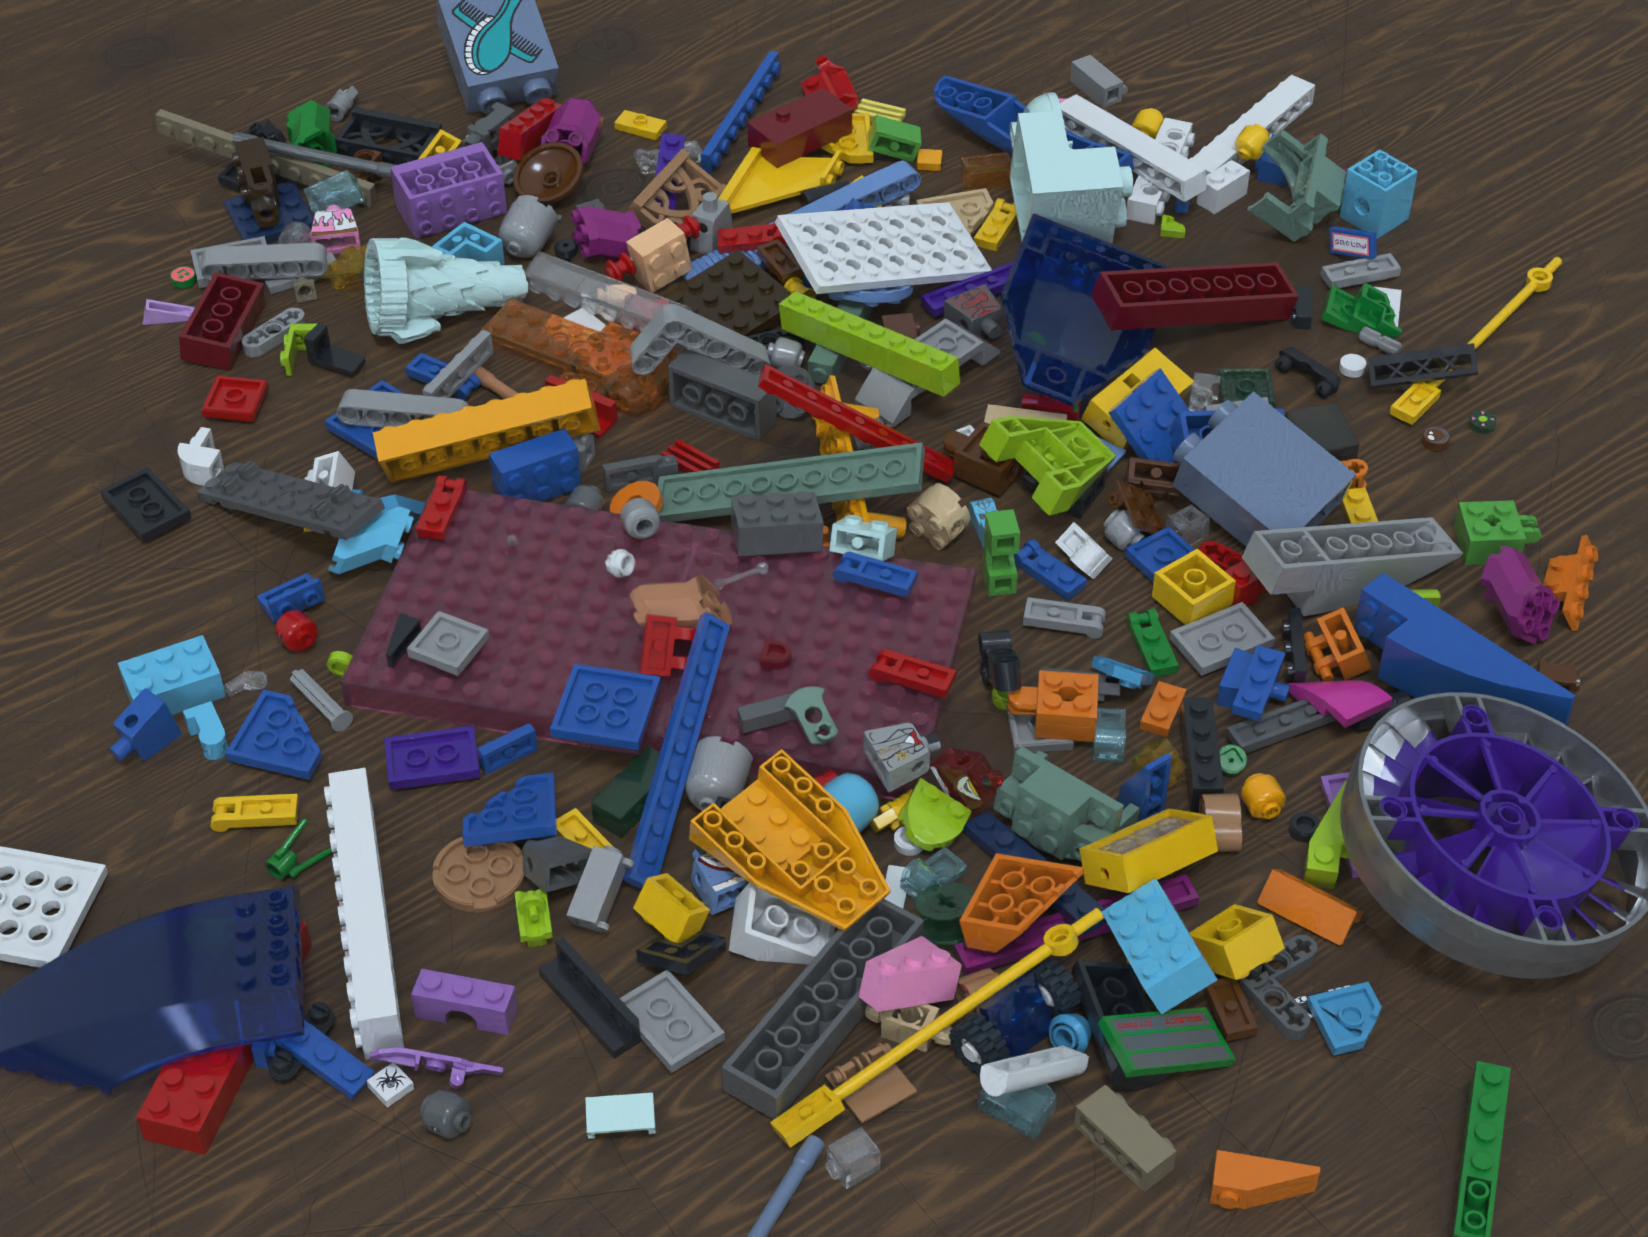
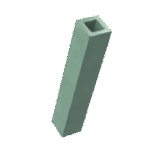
M845 299L840 300L837 306L838 309L865 320L869 318L874 308L864 305V302ZM817 344L808 360V373L815 383L826 384L829 375H833L837 379L848 357Z

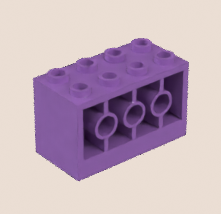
M483 142L390 167L396 208L415 239L456 228L463 222L471 224L507 213L503 173Z

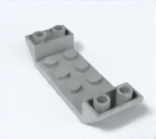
M946 318L914 339L958 357L959 366L969 359L983 366L1000 354L998 348ZM872 368L855 398V403L860 406L878 408L879 419L893 428L911 415V399L926 389Z

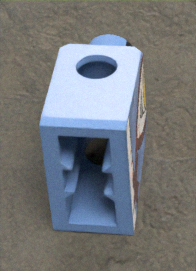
M698 846L692 854L694 858L691 875L692 885L705 906L710 909L711 915L734 907L736 897L749 882Z

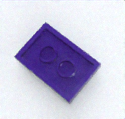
M474 725L384 738L390 790L480 778Z

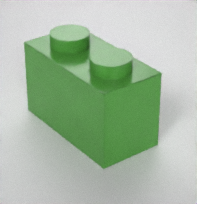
M875 115L868 131V150L914 162L921 146L920 127Z

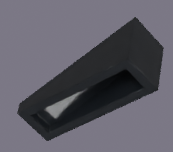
M846 180L799 192L808 205L849 185L850 182Z
M401 612L399 613L386 652L388 667L393 668L407 651L409 645L422 631L420 619Z

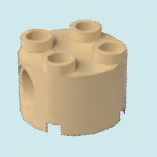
M936 483L934 486L932 484L907 507V513L911 521L909 529L917 537L925 536L935 549L941 550L970 524L969 510L966 505L961 508L958 504L961 498L949 487L941 483Z

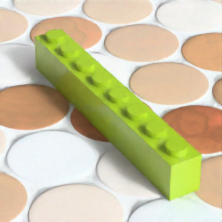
M796 291L779 303L781 326L787 332L943 397L960 384L959 360L956 356Z

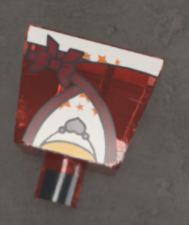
M946 748L929 765L943 792L968 809L986 805L996 795L997 788L1003 784L1002 773L999 770H993L985 755L981 752Z

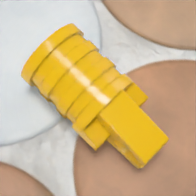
M913 789L879 808L882 814L874 818L870 824L875 834L889 826L895 831L904 825L903 821L898 820V815Z

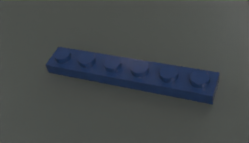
M988 811L970 820L964 826V834L993 858L997 853L1049 862ZM1075 883L1050 905L1071 924L1095 908H1098L1100 911L1106 909ZM1103 918L1083 932V934L1086 936L1107 923V921Z

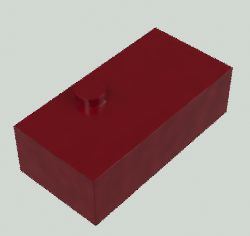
M824 88L818 89L747 122L748 146L750 148H761V156L773 166L779 168L851 134L852 109Z
M215 272L179 335L180 360L231 371L243 348L242 338L252 331L265 306L264 283Z

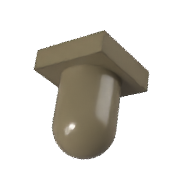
M300 277L293 283L297 303L317 299L313 279L309 280L306 277Z

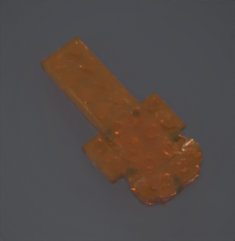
M512 298L481 329L490 332L492 341L566 369L558 378L566 381L585 379L590 391L615 400L618 408L634 413H639L645 408L654 410L660 401L669 395L668 365L679 355L673 347L653 372L647 375H639L632 369L629 347L640 332L611 321L599 332Z

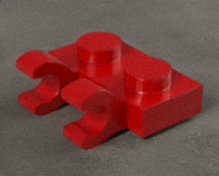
M646 614L639 673L670 677L671 668L685 669L688 656L673 655L675 639L693 641L696 629L693 627L676 626L677 617Z

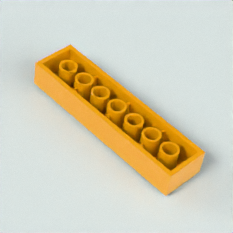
M572 379L562 385L542 387L539 391L517 393L511 398L503 400L494 399L486 404L475 407L466 406L452 413H438L432 418L411 420L407 424L397 427L387 426L380 431L373 432L378 462L389 481L395 483L489 459L490 453L564 428L572 438L600 431V425L594 400L586 380Z

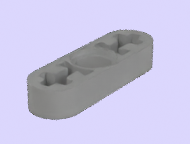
M299 308L286 309L246 334L242 338L245 355L258 357L284 342V335L288 334L290 324H306L303 310ZM271 331H280L275 334H268Z

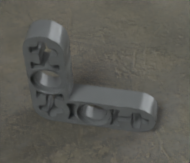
M1296 935L1283 942L1285 949L1274 955L1275 957L1271 961L1278 960L1283 962L1286 966L1285 969H1273L1269 965L1270 962H1267L1252 969L1247 977L1238 980L1243 994L1284 1037L1290 1040H1300L1307 1035L1310 1026V1016L1279 983L1314 963L1317 943L1307 935ZM1267 997H1277L1281 1000L1282 1004L1271 1006L1266 1003L1265 999Z

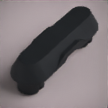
M1291 346L1279 351L1280 357L1275 361V366L1278 370L1287 373L1293 367L1303 374L1311 375L1318 383L1315 386V392L1321 395L1322 398H1327L1331 392H1338L1341 379L1335 372L1295 347Z
M316 1002L308 1010L304 1020L326 1035L335 1021V1014L326 1003ZM281 1048L275 1054V1057L271 1059L269 1073L275 1080L286 1083L293 1079L303 1064L288 1051Z

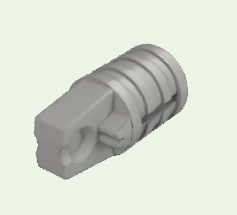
M353 85L344 91L339 89L325 105V107L330 109L332 121H341L353 107V99L358 94Z

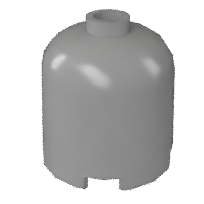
M519 196L512 203L499 229L498 236L502 239L503 248L517 258L526 259L536 256L542 250L558 223L557 214L550 205L546 208L543 204L537 202L539 198L536 196Z
M720 736L706 737L698 741L685 783V794L691 804L701 811L713 802L715 803L718 796L733 799L744 790L752 769L753 757L749 750L739 742L735 741L734 745L720 742Z

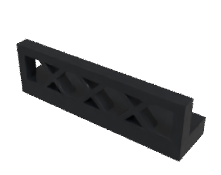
M1474 343L1367 357L1371 389L1478 375ZM1471 364L1472 368L1459 369L1457 365ZM1444 367V369L1441 372L1433 373L1429 370L1433 368ZM1417 371L1414 376L1403 374V372ZM1391 374L1388 379L1376 380L1375 376Z
M564 937L555 941L557 958L539 968V975L614 1059L641 1043L639 1019Z

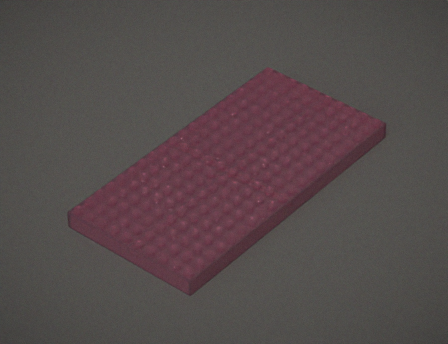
M434 485L341 680L345 706L461 726L474 725V728L509 733L516 728L530 723L536 730L537 739L658 759L684 669L671 668L670 677L659 676L661 677V687L639 751L551 737L550 727L574 664L639 673L644 627H641L634 617V612L637 610L630 598L631 591L640 585L648 583L689 581L695 576L704 575L718 589L720 595L717 596L720 604L725 601L728 605L733 624L729 628L698 741L706 737L720 736V742L734 745L735 741L739 742L749 750L753 757L752 769L749 774L752 776H758L759 766L782 749L813 779L817 776H822L830 770H833L838 776L846 773L856 774L866 779L873 786L878 797L894 800L906 794L910 789H913L920 778L925 780L927 773L888 792L864 754V732L903 723H911L921 737L933 732L938 734L947 697L944 699L886 680L877 682L869 677L868 671L872 664L877 663L876 657L882 649L895 651L955 670L975 594L976 570L890 557L884 562L918 571V579L908 598L850 581L846 583L837 582L832 574L835 568L841 565L840 560L843 554L829 551L830 547L823 546L822 551L738 556L732 531L660 520V526L653 536L647 539H635L626 532L621 521V514L472 490L466 491L444 540L419 537L416 533V527L436 487ZM515 535L517 545L509 546L508 536ZM618 549L628 551L635 559L633 572L621 578L609 573L605 564L607 555ZM438 611L489 630L490 638L459 676L410 658L407 651L393 668L388 667L386 652L400 612L420 619L421 630L425 628ZM675 639L673 655L688 656L692 640ZM764 640L781 641L788 644L792 653L791 663L787 667L777 670L760 668V657ZM804 687H820L825 689L822 699L838 730V734L834 739L820 746H810L797 719L743 733L737 720V707L791 694ZM815 709V715L805 718L808 722L815 724L820 722L822 717L820 712ZM824 730L818 731V734L828 735Z

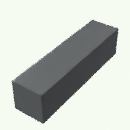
M793 693L737 707V720L742 732L747 733L796 720L797 718L792 711L784 709L787 700ZM815 709L807 710L805 717L815 715Z

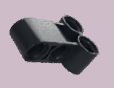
M1009 630L979 633L978 643L981 655L980 669L983 685L993 686L995 690L1001 692L1019 690L1021 688L1020 659L1012 648Z

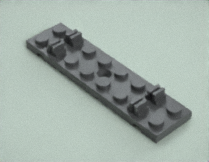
M248 461L246 464L234 462L227 465L223 472L215 478L208 480L205 486L197 491L200 501L214 505L220 502L221 506L225 508L240 510L307 528L310 531L321 534L329 531L332 537L348 540L385 509L382 499L351 492L348 485L340 484L337 487H332L261 469L258 467L257 462Z

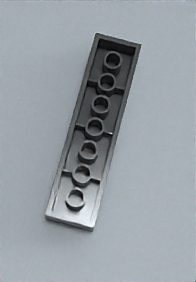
M883 899L846 931L838 929L721 1067L723 1090L773 1120L783 1114L865 1015L868 1004L858 996L866 961L920 936L924 937V920Z

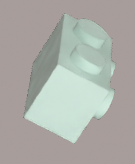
M846 515L845 518L832 525L829 551L841 554L853 552L885 561L894 556L897 528L889 527L888 523L875 520L869 523L863 522L862 517Z

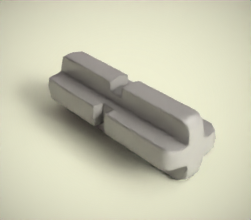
M1364 327L1361 330L1359 338L1362 342L1375 348L1379 347V350L1387 354L1400 353L1402 349L1400 342L1387 336H1381V333L1368 327Z

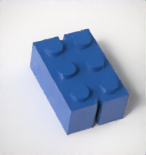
M565 428L489 454L491 473L493 474L494 495L506 514L572 492L576 486L581 485L580 470L578 468V448Z

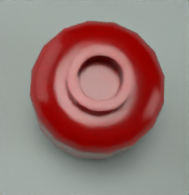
M291 610L278 619L275 626V635L289 650L302 652L309 649L316 641L318 627L305 613L299 610Z

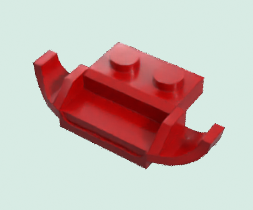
M826 55L815 59L821 73L811 76L800 83L805 95L824 88L849 106L852 111L855 110L860 99L845 68L832 63Z

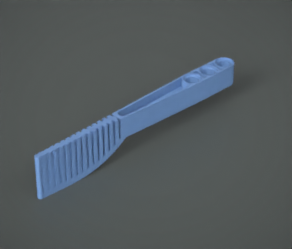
M902 160L842 187L789 214L840 211L842 206L849 204L852 198L863 204L869 203L874 208H877L914 191L919 187L922 178L908 162ZM714 250L713 253H708L706 256L692 261V270L684 274L683 278L688 281L731 253L719 254V250ZM757 250L741 251L763 270L767 268L757 255Z

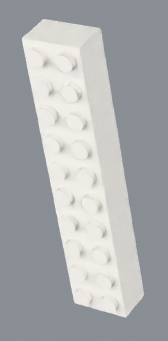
M366 768L329 773L330 786L324 787L326 804H332L327 810L329 828H335L331 830L329 836L332 852L337 851V853H334V857H332L335 876L340 875V877H336L335 888L337 900L339 901L338 914L340 925H345L342 926L341 940L343 951H345V957H343L346 976H348V983H346L349 1002H351V1009H349L352 1029H354L356 1048L363 1047L365 1060H368L372 1051L394 1047L404 1048L374 811Z

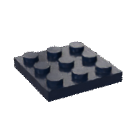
M294 182L283 183L277 186L280 204H277L280 222L275 226L258 227L249 202L243 201L242 196H235L232 199L224 200L225 210L241 240L265 236L266 243L268 244L311 232L314 218ZM269 210L263 211L260 214V216L269 217L272 215L271 211Z

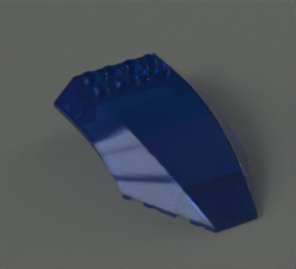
M1033 213L1000 296L1022 386L1070 406H1075L1148 354L1155 328L1110 330L1091 293L1100 272L1173 267Z
M299 884L218 897L156 913L99 935L40 967L0 996V1067L12 1072H16L18 1069L33 1072L38 1078L56 1082L67 1081L71 1085L82 1087L83 1084L101 1088L102 1092L111 1094L112 1088L125 1081L184 1058L230 1047L304 1035Z

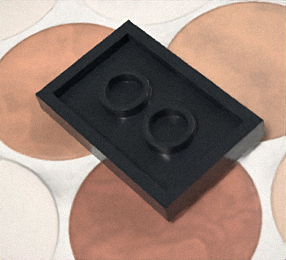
M149 467L100 491L102 499L143 543L191 519L190 510Z

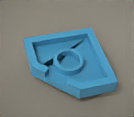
M1101 655L1094 656L1091 667L1097 669L1099 674L1106 675V678L1109 679L1118 678L1120 679L1118 684L1132 689H1141L1142 685H1151L1155 675L1154 673Z
M1369 982L1308 996L1307 1006L1333 1056L1364 1048L1382 1009Z

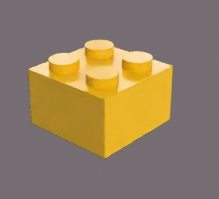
M1196 549L1155 572L1152 597L1184 625H1187L1231 606L1236 580L1200 550Z
M1236 904L1189 932L1213 973L1234 980L1247 977L1252 969L1260 964L1270 962L1274 959V955L1285 949L1272 914Z

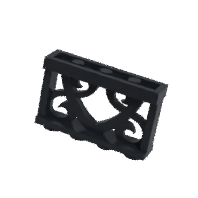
M354 107L351 111V117L337 136H335L336 154L354 157L356 152L369 149L382 152V159L385 163L400 165L418 160L440 129L442 130V123ZM386 137L398 140L399 144L387 147L375 144L372 139Z

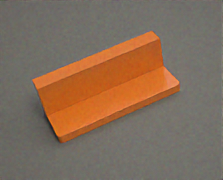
M1272 869L1258 899L1259 905L1337 945L1344 943L1352 924L1359 923L1364 913L1363 910L1282 869Z

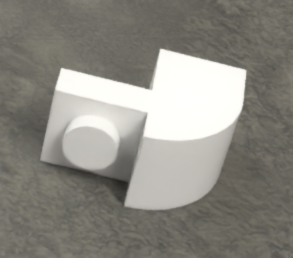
M201 427L196 436L190 440V444L179 443L178 455L184 477L191 483L205 486L208 480L215 478L224 471L221 452L215 449L210 428Z

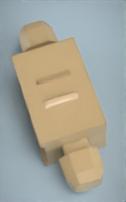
M923 1004L878 1012L870 1005H867L865 1016L876 1023L881 1022V1037L902 1043L938 1018L939 1008ZM948 1026L916 1049L927 1052L932 1039L938 1044L951 1045L952 1040L949 1039V1034H951L950 1030L953 1027Z

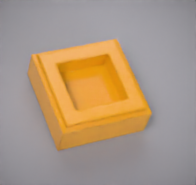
M918 150L917 170L941 171L942 150Z

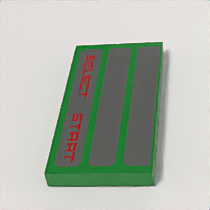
M1206 1007L1168 1010L1163 1014L1156 1011L1103 1016L1098 1022L1126 1077L1230 1067L1236 1060Z

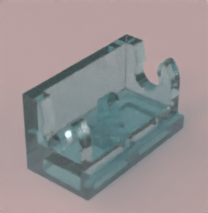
M348 170L304 189L313 213L326 211L330 205H337L341 209H345L365 201L357 177Z

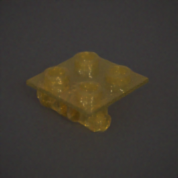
M367 244L358 247L351 245L341 251V255L337 260L328 265V269L321 277L330 278L332 286L337 290L345 288L350 280L364 269Z

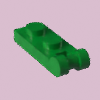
M1147 609L1145 613L1137 614V612L1126 613L1128 629L1146 670L1154 673V677L1178 673L1179 665L1160 625L1156 609ZM1147 624L1148 627L1141 628L1140 625Z

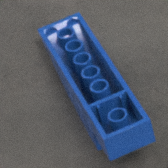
M1382 573L1361 590L1354 629L1362 637L1383 650L1377 678L1400 691H1405L1408 695L1415 698L1448 692L1475 693L1503 698L1528 706L1560 721L1566 726L1568 725L1576 695L1385 573Z

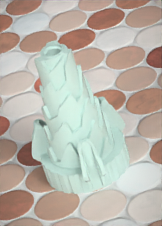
M371 238L365 253L364 290L369 327L373 334L390 336L398 344L426 337L433 332H440L441 325L435 319H439L442 316L460 315L466 311H485V307L516 306L522 304V298H525L526 293H528V282L526 281L522 265H500L499 261H476L467 258H455L454 255L443 254L442 251L409 238Z

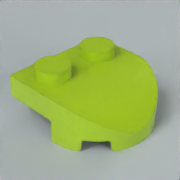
M920 778L906 803L901 808L898 820L903 821L907 828L905 836L916 846L927 851H932L934 848L946 850L963 830L971 810L937 789L934 785Z

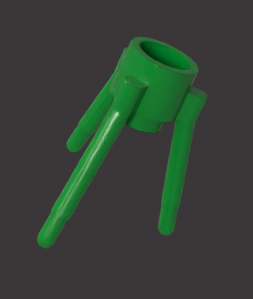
M304 818L300 821L281 848L265 862L266 869L275 878L283 880L288 875L291 879H294L301 871L333 853L330 847L296 866L295 863L298 861V858L289 847L307 824V819Z

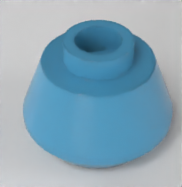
M1060 1014L1052 1019L1049 1025V1037L1054 1047L1064 1045L1081 1053L1086 1051L1092 1036V1029L1089 1022L1079 1014Z

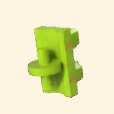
M541 889L528 892H514L521 942H527L528 947L546 945V939L553 938L547 892L545 893Z

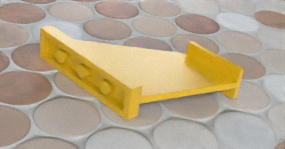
M752 147L718 199L727 201L730 204L732 214L801 195L799 191L833 184L838 175L841 176L844 170V162L841 161V151L837 150L832 158L800 157L776 168L761 156V148Z

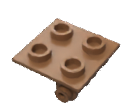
M878 1043L875 1048L868 1052H861L859 1057L854 1056L848 1063L834 1067V1070L826 1074L825 1078L835 1089L892 1048L888 1043ZM893 1064L847 1096L843 1101L862 1124L916 1094L917 1090L897 1065Z

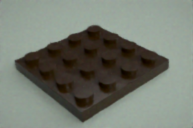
M738 249L658 298V300H668L670 304L679 305L747 337L759 334L781 320L779 303L790 296L791 293Z

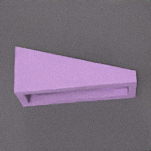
M146 299L143 325L186 322L195 307Z

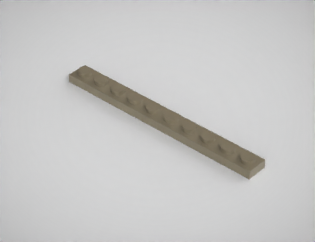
M162 109L156 113L158 133L233 159L232 153L236 152L235 146L232 144L234 134ZM269 152L274 174L276 173V175L370 208L376 202L374 183L308 160Z

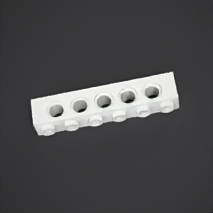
M1165 118L1155 140L1188 158L1189 147H1193L1195 133H1192L1193 123ZM1139 175L1134 184L1132 196L1128 197L1127 219L1154 225L1157 217L1163 215L1165 202L1169 201L1170 193Z

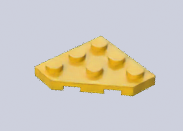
M852 113V133L821 148L833 155L837 150L841 151V159L848 163H873V151L868 150L869 113Z

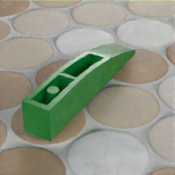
M1481 1061L1476 1062L1470 1082L1453 1237H1490L1511 1068Z

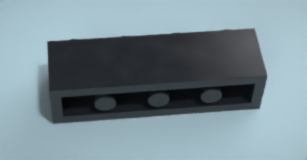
M1182 698L1179 724L1190 812H1198L1201 794L1224 793L1212 698Z

